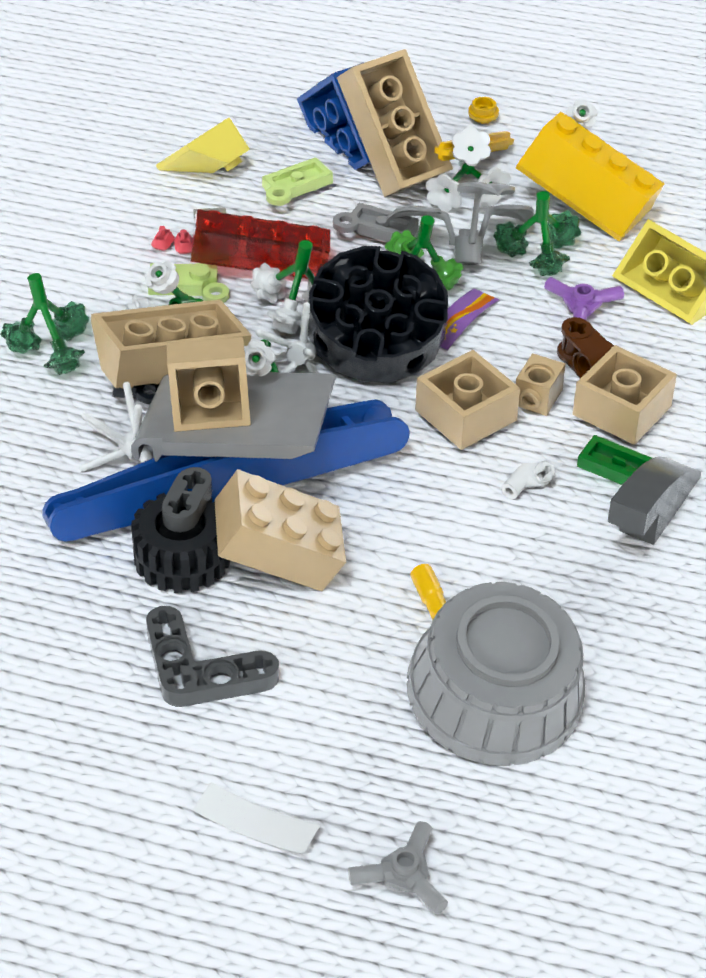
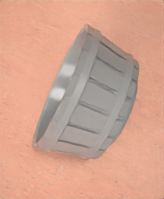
M489 582L472 586L470 589L467 588L459 592L439 609L431 626L418 641L407 670L406 679L408 680L406 685L410 705H413L412 710L424 730H428V734L437 743L447 750L451 749L452 753L474 762L481 761L483 762L482 764L495 766L519 765L538 760L541 756L545 757L563 745L564 740L567 741L574 732L581 717L585 697L582 641L572 619L566 611L562 610L561 606L545 594L542 595L540 591L511 582H495L494 584Z

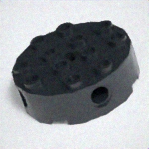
M361 246L341 252L319 268L309 291L310 317L308 337L315 346L317 355L336 372L363 382L393 383L416 375L435 360L445 338L448 321V291L438 273L418 256L402 250L398 254L392 251H380L381 246Z

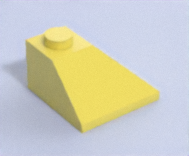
M228 117L156 164V167L161 171L214 173L224 167L228 172L243 162L240 156L250 150L230 117Z

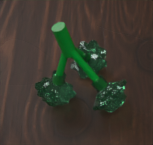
M546 191L537 193L536 212L523 225H517L516 227L512 222H507L506 224L499 223L496 225V232L493 234V237L495 238L497 249L501 253H506L511 258L516 255L523 256L526 254L525 248L529 245L525 239L527 230L536 222L540 223L543 242L540 243L541 253L529 262V266H532L533 269H538L541 276H552L562 272L564 263L570 261V256L560 253L554 248L559 250L564 246H573L575 238L579 237L582 232L579 228L580 218L576 215L572 216L569 210H565L560 214H549L550 194Z
M32 273L27 277L33 298V304L27 317L13 324L4 323L0 335L6 340L5 343L12 352L25 354L29 350H39V344L42 339L33 329L35 325L33 320L37 311L41 310L53 339L50 343L54 351L48 362L44 364V368H53L58 375L75 371L76 368L80 367L79 358L85 353V350L67 347L65 340L71 341L74 337L84 333L89 322V317L85 313L86 307L81 303L77 305L74 301H70L65 307H57L47 299L41 274ZM49 310L54 313V319H52Z

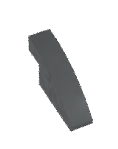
M662 456L648 460L632 473L612 497L607 522L620 527V532L654 545L700 479L701 471Z

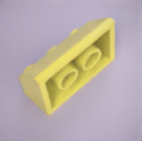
M648 219L612 277L693 325L706 316V252Z

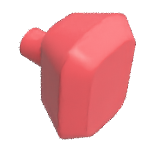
M160 226L158 233L151 242V246L157 250L165 251L171 246L175 237L169 229H165V226Z
M186 229L180 230L174 239L175 250L180 254L191 253L195 249L194 240Z

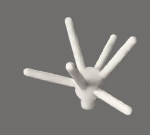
M308 302L303 304L300 340L292 342L262 330L256 331L258 337L287 348L286 352L275 354L274 360L276 362L288 359L291 362L282 371L283 373H292L298 365L303 364L306 365L310 373H318L312 362L315 355H317L315 346L311 341L307 340L310 317V303Z
M125 382L123 388L132 429L124 436L88 413H82L81 418L88 422L91 428L117 442L120 449L80 465L79 470L81 472L127 455L130 459L134 458L131 453V445L142 422V405H135L129 382ZM146 444L139 458L141 463L153 458V453L146 447Z

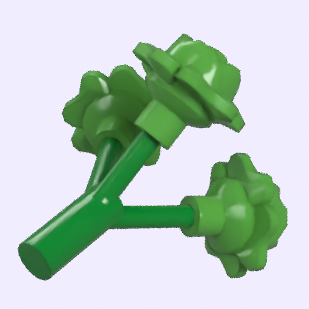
M422 216L417 238L409 230H404L402 233L398 231L393 232L391 240L384 246L386 251L400 254L402 250L421 258L424 255L422 249L426 248L431 257L430 263L438 273L446 290H451L459 282V278L462 276L461 271L464 268L463 264L457 263L454 258L444 261L442 256H438L430 242L435 222L432 216Z

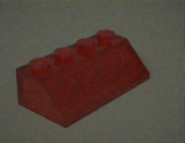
M197 209L194 218L190 262L250 271L256 267L260 268V265L266 263L272 268H279L281 272L295 263L299 242L308 240L313 244L308 266L314 276H316L319 268L328 262L330 229L314 225L292 224L282 220L259 219L249 215L226 214L216 210ZM295 272L290 274L289 276L294 277ZM305 274L302 275L303 279H308Z

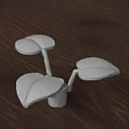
M464 182L457 185V191L460 193H475L471 229H459V235L455 236L449 214L441 211V209L425 206L397 208L387 216L386 223L403 216L429 215L441 219L445 222L449 234V245H455V261L464 265L481 264L483 239L492 215L511 217L525 223L534 215V210L530 206L518 204L480 208V200L483 194L510 195L515 192V187L500 183ZM479 214H485L479 231L477 230Z

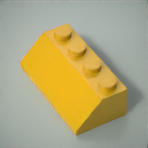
M561 111L542 128L516 165L517 170L617 241H620L652 209L664 186V183L654 177L653 174L644 170L627 158L626 155L614 149L600 137L594 135Z

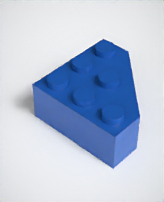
M349 67L330 74L299 96L297 101L308 128L314 133L321 132L325 136V143L337 154L344 153L349 157L348 164L354 170L371 165L337 80L338 76L351 68Z

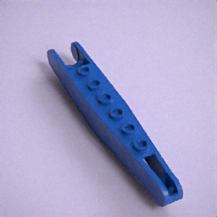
M377 399L329 407L326 410L315 451L293 459L168 456L162 454L157 462L152 458L77 489L50 497L44 504L42 517L55 538L64 542L74 541L87 536L131 526L132 520H135L134 514L136 511L144 509L143 503L149 499L156 500V496L165 493L167 495L177 475L186 468L198 467L210 473L212 478L211 497L212 502H215L216 497L237 469L252 475L261 476L266 480L283 486L396 453L407 444L410 431L408 425L402 419L392 417L390 408L383 401Z

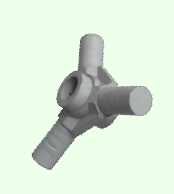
M418 821L407 845L398 848L381 859L379 864L348 867L350 885L383 882L385 885L396 888L399 891L415 893L434 914L437 915L443 912L448 905V901L428 881L430 876L426 857L423 854V850L433 830L432 826L427 822Z

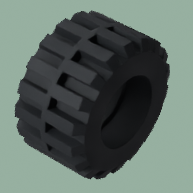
M165 493L157 495L156 500H147L143 503L144 509L136 511L134 514L135 520H132L131 523L134 565H136V571L139 576H144L145 582L150 586L157 584L159 590L166 592L168 589H173L174 593H183V590L196 592L199 591L201 586L208 588L213 585L214 578L221 579L225 575V569L229 568L231 561L218 557L215 502H212V497L195 527L185 532H174L164 526L162 503L166 497Z

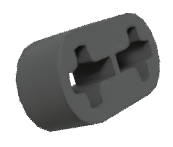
M191 467L182 470L177 475L162 503V519L167 529L174 532H185L194 528L212 496V478L208 471L198 467Z

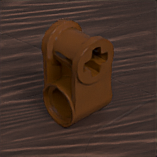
M571 317L562 323L561 333L563 334V339L557 347V355L581 378L614 345L607 341L587 320L580 317Z

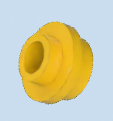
M477 97L469 106L468 115L477 123L487 124L497 119L499 108L496 106L494 99L490 97Z

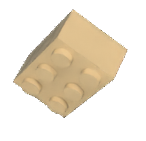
M238 469L215 499L218 557L321 592L346 563L340 508L338 505Z

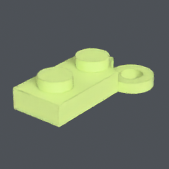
M316 157L262 176V188L266 190V200L275 206L286 205L292 198L333 184V172Z
M203 263L174 264L176 266L175 271L179 275L177 287L188 296H203L204 301L221 299L223 303L229 299V288L225 284L217 283L218 265ZM148 288V295H174L172 292L168 294L156 293L153 291V288ZM213 292H219V293H221V294H219V295H212L211 293H213Z

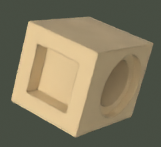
M532 353L516 378V385L520 387L518 407L547 416L563 390L566 364Z

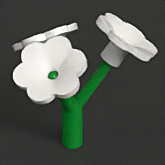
M468 126L462 133L454 134L452 138L454 146L453 156L456 160H459L461 169L452 179L446 174H440L437 178H431L427 181L426 188L429 191L427 200L430 204L437 205L441 211L449 212L452 208H459L463 199L460 195L461 193L457 191V185L465 174H472L479 179V182L508 185L511 175L507 171L494 167L488 174H482L474 168L480 160H485L490 156L491 149L488 146L490 137L486 132H478L475 127ZM483 194L480 202H486L488 205L493 206L498 203L500 198L506 195Z

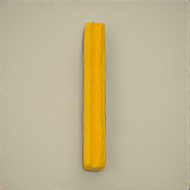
M509 131L488 134L490 137L488 146L491 152L506 150L509 145L514 143V139L510 137ZM452 140L440 142V145L435 147L434 153L438 154V160L447 161L455 159L453 156L454 146Z

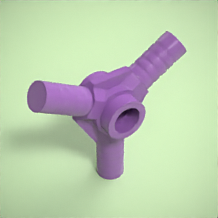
M549 277L544 285L546 290L563 298L573 317H580L585 320L602 303L624 298L622 286L602 290H594L588 284H578L575 287H570L553 277Z

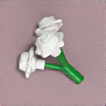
M308 240L299 242L295 263L280 272L279 268H272L266 263L260 265V268L256 267L252 270L253 280L250 285L256 292V296L258 299H266L272 304L277 302V299L285 297V277L295 272L289 298H285L283 307L277 308L276 311L269 310L267 312V316L273 318L272 328L278 329L279 332L295 334L297 329L301 327L302 317L296 311L299 303L296 298L302 275L305 274L309 280L307 290L302 294V299L308 302L309 291L315 278L308 266L313 244Z

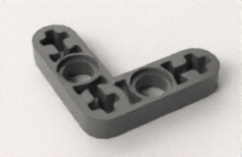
M159 606L152 609L146 616L147 637L161 694L164 701L169 705L185 707L261 693L273 689L278 684L279 661L271 652L253 651L194 662L184 621L179 610L171 606ZM167 623L170 628V635H163L161 624ZM170 650H176L183 654L182 657L174 661L165 660L161 657L162 654ZM257 669H263L264 674H259ZM243 671V678L239 679V672ZM224 673L228 674L231 680L224 684H216L210 681V678L215 674ZM181 674L184 688L177 689V686L174 684V676Z

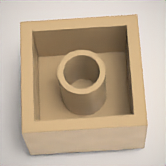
M243 337L167 343V367L174 432L251 425Z
M614 345L576 382L572 415L635 445L672 406L677 374Z
M471 350L417 377L415 411L462 450L517 421L520 387L476 351Z

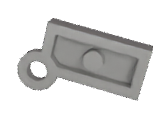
M359 202L351 213L341 212L333 217V228L342 233H351L357 229L358 234L361 236L389 242L395 231L402 233L404 230H409L414 236L418 231L419 219L403 216L386 223V218L392 211ZM343 221H348V222H350V223L344 224V223H341V222H343Z

